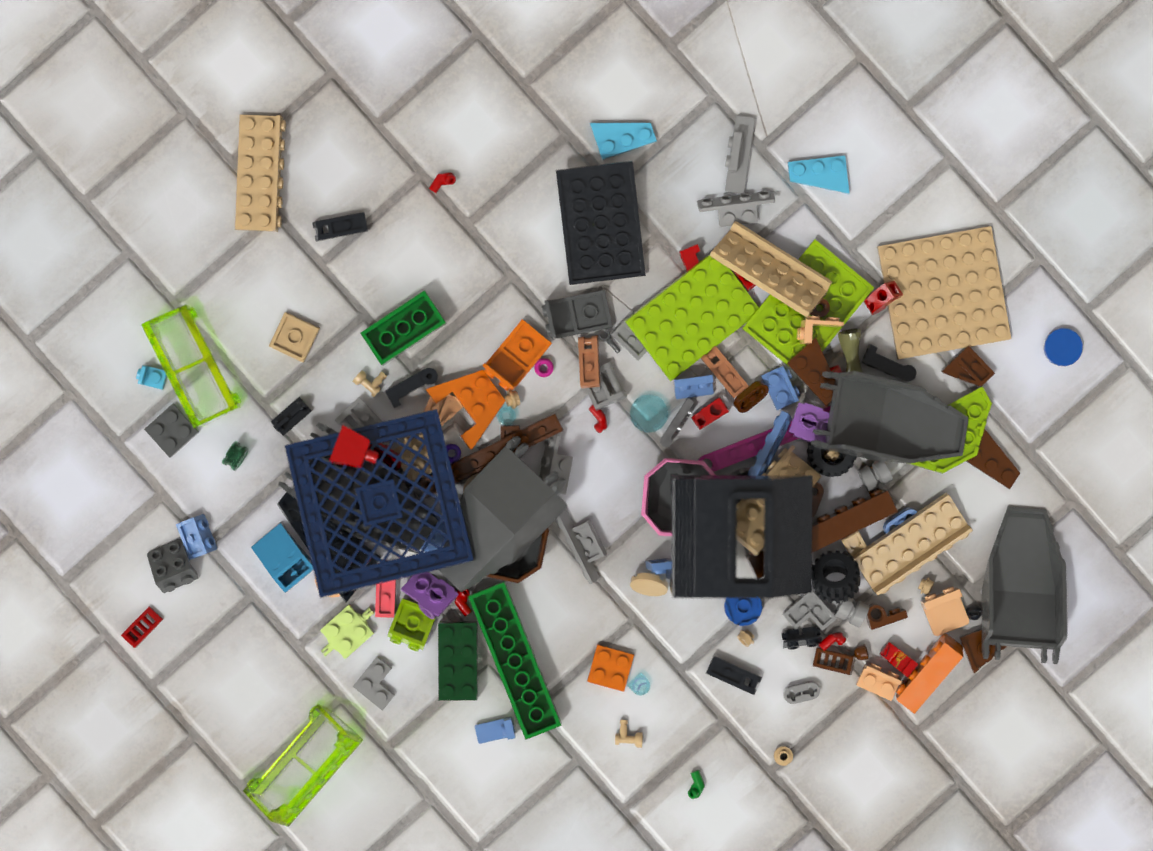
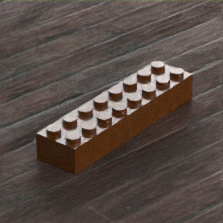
M877 488L869 492L870 496L866 498L861 496L852 500V505L850 506L842 505L835 508V513L831 515L825 513L817 517L818 521L812 523V553L898 512L889 492ZM764 547L756 556L748 550L749 554L745 555L754 576L756 578L763 577Z

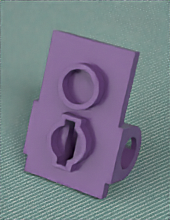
M798 403L789 432L793 433V437L807 442L812 440L825 442L826 436L815 435L813 429L827 431L830 413L808 403Z
M429 572L412 576L401 588V591L418 602L420 610L432 620L436 616L439 617L458 596L455 588L442 579H437Z

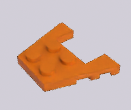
M483 370L426 389V392L435 404L452 392L475 422L472 427L460 435L470 450L474 448L506 401Z

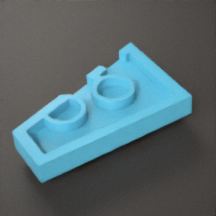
M590 123L602 160L657 142L651 123Z
M845 156L787 163L790 182L850 194Z

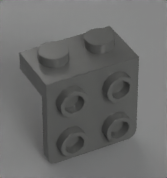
M182 539L174 540L147 553L155 584L163 593L172 592L180 586L190 584L194 580L199 579L196 570L189 562Z

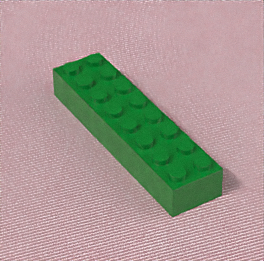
M502 581L468 596L525 740L561 726L562 722L506 582Z

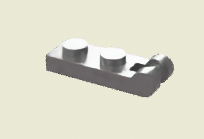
M689 398L686 399L661 437L660 444L663 447H669L672 444L671 437L675 432L679 433L684 425L682 420L685 416L689 417L695 409L692 406L694 402Z

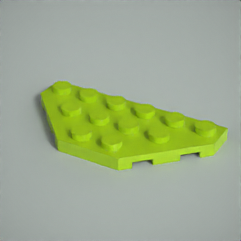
M983 387L949 404L968 417L963 456L910 463L911 465L943 474L977 455L992 404Z

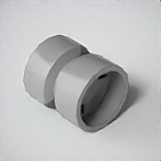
M875 461L872 463V467L865 466L858 470L860 479L868 492L879 488L880 483L885 485L893 480L891 472L884 461Z
M848 597V601L844 602L841 600L838 603L834 616L842 620L848 619L850 624L859 628L870 606L861 601L855 602L854 597L852 599Z

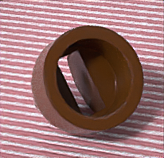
M865 644L859 645L854 651V656L858 660L869 659Z

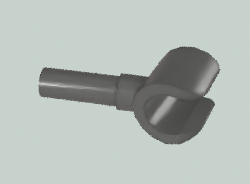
M604 329L608 337L603 339L599 335L600 340L607 342L618 354L621 350L611 339L609 331Z

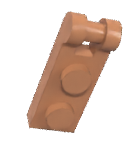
M593 335L591 338L578 337L580 387L582 389L601 387L598 335ZM592 345V349H585L586 346Z
M716 346L701 357V360L733 398L749 387ZM716 356L719 361L714 365L710 360Z

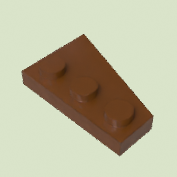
M815 338L811 344L804 347L787 364L820 401L827 406L832 401L833 390L820 388L821 383L834 385L835 379L822 376L823 372H831Z
M984 429L977 455L966 462L1004 487L1011 489L1020 472Z
M982 629L959 637L974 674L984 664L993 659L995 645H989L988 659L983 658ZM1001 646V650H1004L1007 646Z

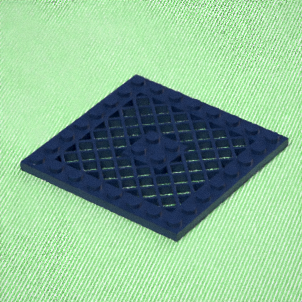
M437 409L351 429L371 441L370 446L372 447L370 450H374L377 447L384 451L380 460L376 461L377 465L372 472L362 466V468L357 469L353 477L344 472L347 467L346 465H343L340 470L333 466V463L321 458L332 455L339 433L284 445L320 598L474 561ZM423 433L424 439L420 438L417 435ZM405 437H410L406 444L397 440ZM413 438L422 442L418 451L409 447ZM391 441L387 449L379 445L380 443ZM394 442L403 447L398 456L389 451ZM425 445L428 458L420 454ZM406 449L415 454L410 463L401 458ZM387 454L396 459L391 468L382 463ZM417 457L427 461L422 470L413 466ZM315 459V460L313 461V463L311 464V466H310V465H309V460ZM318 460L327 465L322 474L313 470ZM399 461L408 466L403 475L394 470ZM429 464L431 466L433 477L425 473ZM379 466L389 470L384 480L375 475ZM330 468L339 472L334 481L325 477ZM411 468L420 473L415 482L406 478ZM361 470L370 475L365 484L356 479ZM312 473L320 477L315 486ZM391 473L400 477L396 486L394 479L388 480ZM341 475L350 479L346 488L336 484ZM422 475L431 480L427 489L418 485ZM373 477L380 481V483L368 485ZM323 479L332 484L327 493L318 489ZM403 480L412 484L407 494L398 489ZM353 482L362 486L355 488L357 496L348 491ZM434 483L438 496L429 491ZM334 487L343 491L339 500L329 496ZM415 487L424 492L419 501L410 496ZM316 491L324 496L320 504L318 503ZM397 492L405 496L401 505L399 504ZM346 493L355 498L350 508L341 503ZM427 494L436 499L431 508L422 503ZM327 498L336 503L331 512L322 508ZM408 499L417 504L412 513L403 508ZM357 502H359L361 514L353 510ZM438 502L440 503L442 515L434 511ZM339 505L348 510L343 519L334 515ZM419 506L429 511L424 520L415 515ZM320 510L329 515L324 524ZM401 511L409 515L405 525L396 520L403 518ZM350 513L359 517L355 526L345 522ZM431 513L441 518L436 527L426 522ZM331 517L341 522L336 531L326 526ZM412 518L421 522L416 532L407 527ZM362 520L364 527L371 526L366 534L357 529ZM443 520L447 534L438 529ZM390 521L386 529L377 525ZM393 522L403 527L398 536L388 531ZM343 524L352 529L347 539L338 534ZM424 525L433 530L428 539L419 534ZM374 527L383 532L378 541L369 536ZM325 529L333 534L329 542H327ZM405 529L414 534L409 544L400 539ZM355 531L364 536L359 546L350 541ZM436 532L445 537L440 546L431 541ZM386 534L395 539L390 548L381 544ZM336 536L345 541L340 550L331 546ZM417 537L426 541L421 551L412 546ZM367 539L376 544L371 553L362 548ZM448 540L450 546L443 548V546ZM398 541L407 546L402 556L393 551ZM348 543L357 548L352 557L343 553ZM428 544L437 548L436 550L424 552ZM379 546L388 551L383 560L374 556ZM329 548L338 553L333 562ZM409 549L419 553L405 557ZM359 551L368 555L363 565L354 560ZM390 553L398 557V559L386 561ZM340 555L350 560L345 569L335 565ZM371 558L380 562L378 564L367 566ZM352 562L361 567L347 571ZM334 567L341 571V573L335 574Z

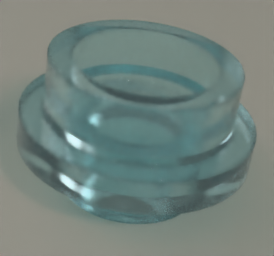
M502 407L497 412V420L500 424L511 425L515 421L516 414L511 407ZM505 412L510 414V418L507 420L502 417Z

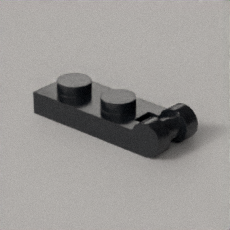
M365 212L312 222L313 228L316 230V242L369 232ZM324 226H328L329 233L323 232Z
M714 655L706 671V674L752 695H755L757 691L755 688L758 682L760 683L762 680L761 676ZM746 677L751 679L749 685L744 684Z

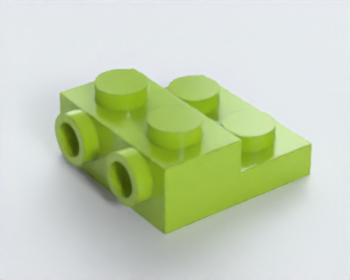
M402 598L387 637L390 638L392 643L398 645L401 642L408 644V648L413 651L423 650L435 618L433 620L428 618L420 610L418 604Z

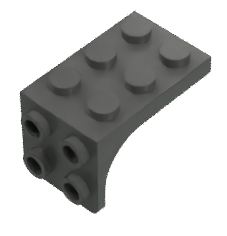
M605 290L555 300H544L545 305H541L544 318L548 317L549 324H545L547 335L552 336V340L613 328Z

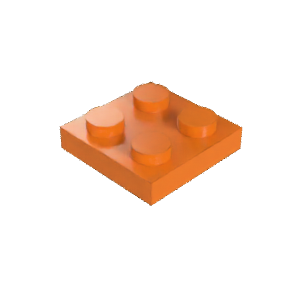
M597 644L587 682L624 692L634 654Z

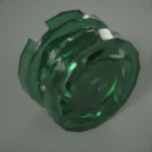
M235 441L227 451L226 457L223 458L222 464L225 466L229 465L233 471H236L248 454L249 448L246 446L242 447L239 442Z

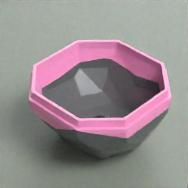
M665 458L644 476L641 515L659 536H672L670 474L715 475L704 461Z

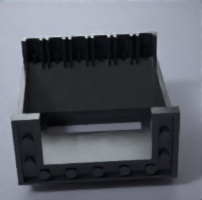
M670 474V494L672 496V570H670V592L672 598H777L812 593L813 475ZM737 499H764L763 578L736 577Z

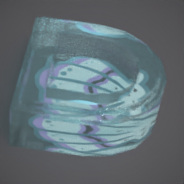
M642 672L627 684L636 695H645L650 690V682Z

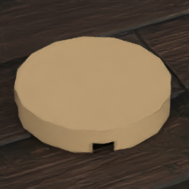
M639 573L637 577L633 575L630 582V587L634 591L647 596L665 595L669 586L666 579L661 580L660 576L652 573Z

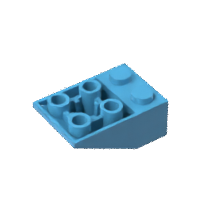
M281 523L251 547L284 593L288 592L313 571L311 559Z

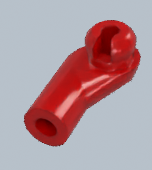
M450 172L438 174L428 189L437 194L441 186L453 185L456 182V177Z
M592 405L589 411L598 422L594 425V429L601 433L607 429L606 415L601 409L596 411L594 405Z
M466 589L463 592L458 590L455 605L464 616H467L472 612V609L467 604L469 590Z
M836 632L828 635L818 645L825 651L835 642L838 645H842L846 642V637L843 636L842 632Z

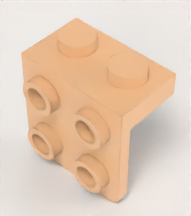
M808 316L805 320L801 321V327L797 328V340H800V344H811L813 326L842 327L844 322H839V318L834 317L825 318V321H823L818 316Z
M951 586L943 589V593L927 595L925 600L920 601L933 635L939 636L969 624V618L960 598L962 597L960 589Z

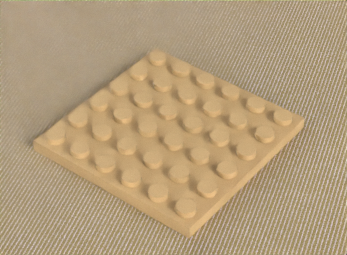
M991 226L877 247L883 283L895 281L903 293L902 297L888 305L897 360L1011 339Z

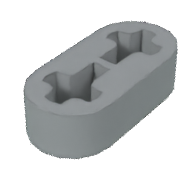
M814 682L800 683L787 687L783 692V697L788 703L796 704L816 699L819 696L820 689ZM808 686L816 688L812 696L809 693L803 694L802 691L808 690ZM790 690H793L794 693L800 692L799 695L794 696V700L787 697L790 694Z

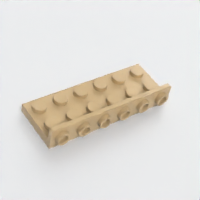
M240 115L235 230L278 232V227L282 225V216H279V208H282L283 199L280 197V189H283V177H280L281 170H284V158H281V151L285 150V139H282V131L285 132L286 121L283 120L281 115Z
M737 221L732 224L730 231L710 254L718 262L805 317H808L823 299L832 283L828 278Z
M793 445L789 449L784 448L778 455L780 460L778 462L774 460L768 467L770 471L768 475H813V486L821 477L819 473L792 452L795 448ZM741 499L737 504V541L756 556L764 547V499Z
M946 492L853 557L854 561H857L859 570L871 589L877 595L886 593L896 583L905 580L906 576L912 572L920 570L922 565L928 561L936 559L937 555L952 548L953 544L959 540L967 538L973 530L966 523L950 495Z

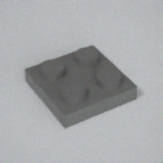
M175 404L170 405L144 429L169 458L175 455L199 433Z

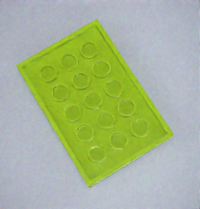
M816 239L798 259L832 281L826 295L823 297L828 301L830 310L826 316L820 317V320L825 321V318L834 317L839 318V322H844L845 325L875 288ZM771 294L742 328L787 366V363L807 346L806 344H800V340H797V328L801 327V321L805 320L806 317ZM818 304L816 310L822 311V305ZM813 326L812 340L817 339L823 352L842 327Z
M709 254L629 316L624 322L669 381H672L697 362L704 354L706 355L711 351L714 346L720 344L748 322L759 307L731 269L712 258Z

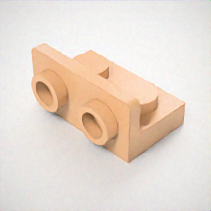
M873 663L870 666L865 664L856 685L892 701L899 684L901 685L902 683L898 679L899 675L891 671L884 673L881 671L882 667Z

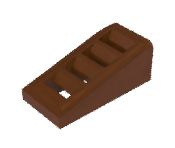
M816 648L813 666L852 675L856 657ZM825 653L824 663L820 664L821 655ZM833 655L831 666H827L829 656ZM837 657H841L839 667L836 668ZM845 658L848 659L846 670L843 669Z

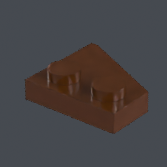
M967 346L941 371L943 374L982 387L995 374L970 346Z

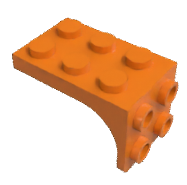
M522 319L490 359L482 365L485 368L483 372L492 379L494 377L500 380L498 384L506 391L509 389L514 391L552 343Z

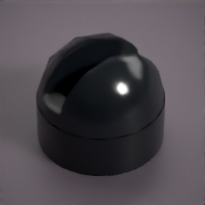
M970 605L966 609L970 620H978L982 615L980 607L976 605ZM979 611L978 615H970V612Z

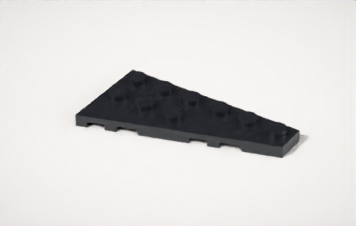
M286 492L277 503V506L308 549L298 502ZM322 516V520H323V524H324L326 518ZM331 521L326 525L333 531H336L338 527ZM342 528L338 532V534L346 539L349 536V533ZM325 529L327 542H329L333 534ZM336 536L331 546L340 550L345 541ZM353 536L350 539L351 542L355 543L358 546L361 543ZM348 543L343 553L352 557L357 548ZM363 544L362 548L371 553L372 550ZM329 548L333 562L338 553ZM359 551L354 560L363 565L368 555ZM374 553V556H376V557H378L379 559H381V557H380L379 555H377L376 553ZM340 555L335 565L345 569L350 560ZM371 558L367 566L377 564L378 561ZM352 562L347 571L361 567ZM334 567L335 574L341 573V571ZM356 590L340 593L339 595L347 603Z

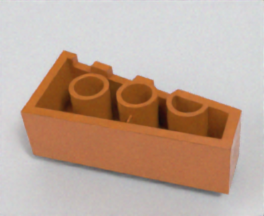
M947 633L943 634L929 653L923 657L919 666L909 675L905 684L902 683L897 688L896 700L915 714L963 658V646Z

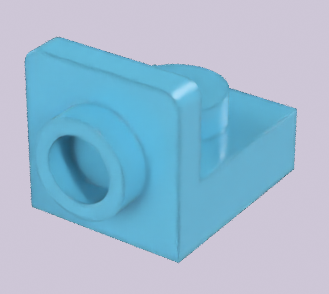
M142 365V368L138 369L136 379H138V384L163 390L168 371Z

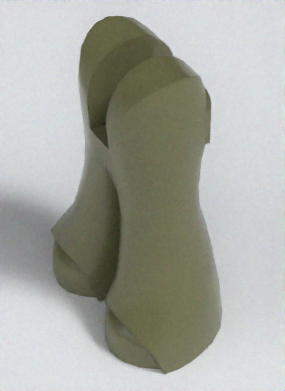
M861 328L843 330L838 333L839 342L846 358V372L856 371L863 373L859 359Z

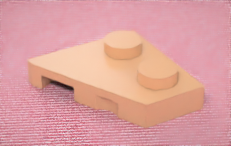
M449 394L437 404L429 397L423 412L437 409L442 427L463 406L455 396Z

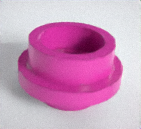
M546 358L539 359L534 366L536 374L540 377L550 376L554 368L553 363ZM546 364L548 366L547 371H541L540 366Z

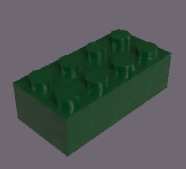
M439 621L438 700H477L478 621Z

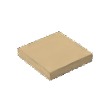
M285 312L269 347L304 363L320 328Z

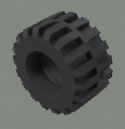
M811 442L808 443L807 459L811 464L810 466L817 473L824 476L835 477L847 473L853 467V463L857 458L856 456L842 454L839 462L828 464L821 457V449L812 446Z
M836 550L835 553H832V551H827L828 554H821L820 559L816 558L815 564H812L813 590H815L817 596L820 595V599L823 601L827 599L828 603L836 601V604H838L841 600L846 602L848 597L852 599L855 596L854 592L857 593L859 590L860 571L858 563L854 561L852 555L848 557L847 552L840 553V550ZM835 572L845 575L840 581L826 579L829 574Z

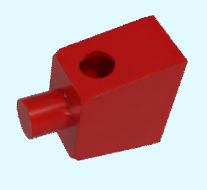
M342 425L330 457V462L362 468L365 460L376 464L379 453L369 449L371 445L369 439Z

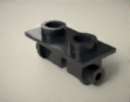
M298 397L276 416L271 423L284 436L312 410Z
M816 626L802 628L803 635H799L798 629L785 630V632L781 633L782 640H785L783 641V648L794 650L798 649L799 646H818L822 640V636H819L821 635L820 628H816Z

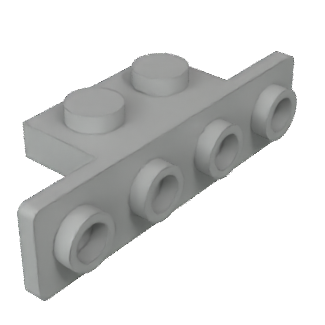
M736 116L733 137L730 136L728 148H731L730 156H726L725 167H728L726 192L744 193L755 118Z
M763 190L753 194L742 193L737 196L724 195L721 198L714 199L703 198L697 201L699 212L718 210L719 226L725 227L732 226L735 221L740 224L758 222L757 205L775 203V196L773 191Z
M556 434L545 439V450L541 459L539 477L545 481V478L551 472L557 471L559 475L555 482L560 478H564L567 481L560 494H566L573 457L557 454L560 435Z
M566 510L557 517V523L563 530L566 541L574 552L575 560L583 570L585 579L588 580L589 584H592L600 579L592 561L607 555V552L591 520L575 527Z

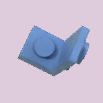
M512 717L475 725L479 744L508 738V740L516 738Z

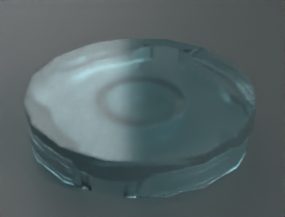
M654 395L639 397L634 401L630 410V418L634 426L640 431L647 433L656 432L661 429L668 417L666 404L662 399Z

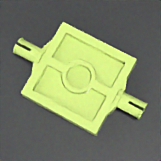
M350 605L344 608L320 630L329 643L320 650L324 653L323 655L327 656L334 649L344 659H347L375 634L366 621L374 614V611H371L372 609L369 607L364 613L359 614Z

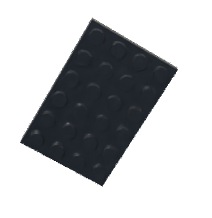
M633 161L556 170L569 285L646 276Z

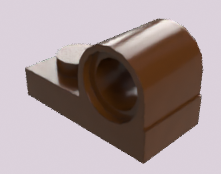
M870 604L866 615L867 623L871 630L908 618L906 610H900V607L889 610V614H886L884 608L878 604ZM875 608L879 609V617L872 618L871 611Z

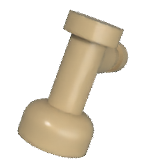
M361 370L352 382L356 385L362 384L375 397L381 390L379 385L387 375L381 371L379 376L371 383L366 379V373Z
M620 720V733L615 735V745L631 743L635 744L637 748H642L643 732H637L635 736H627L628 720Z

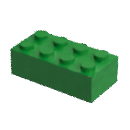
M424 290L360 334L379 363L384 366L447 323Z

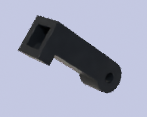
M871 344L868 345L861 363L904 382L915 379L917 374L915 367L899 364L877 354L878 347Z
M426 368L386 390L385 393L393 407L397 408L401 405L399 399L426 384H434L438 379V374L434 369Z

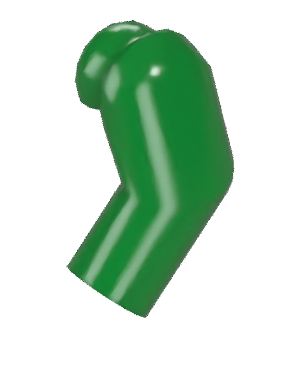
M699 770L690 773L693 784L688 791V796L691 799L698 798L705 788Z

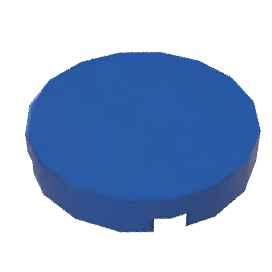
M1060 328L1054 330L1045 339V356L1051 363L1057 366L1072 365L1082 354L1083 344L1081 338L1070 329Z
M726 598L724 603L725 614L728 619L740 626H747L756 622L763 609L760 598Z

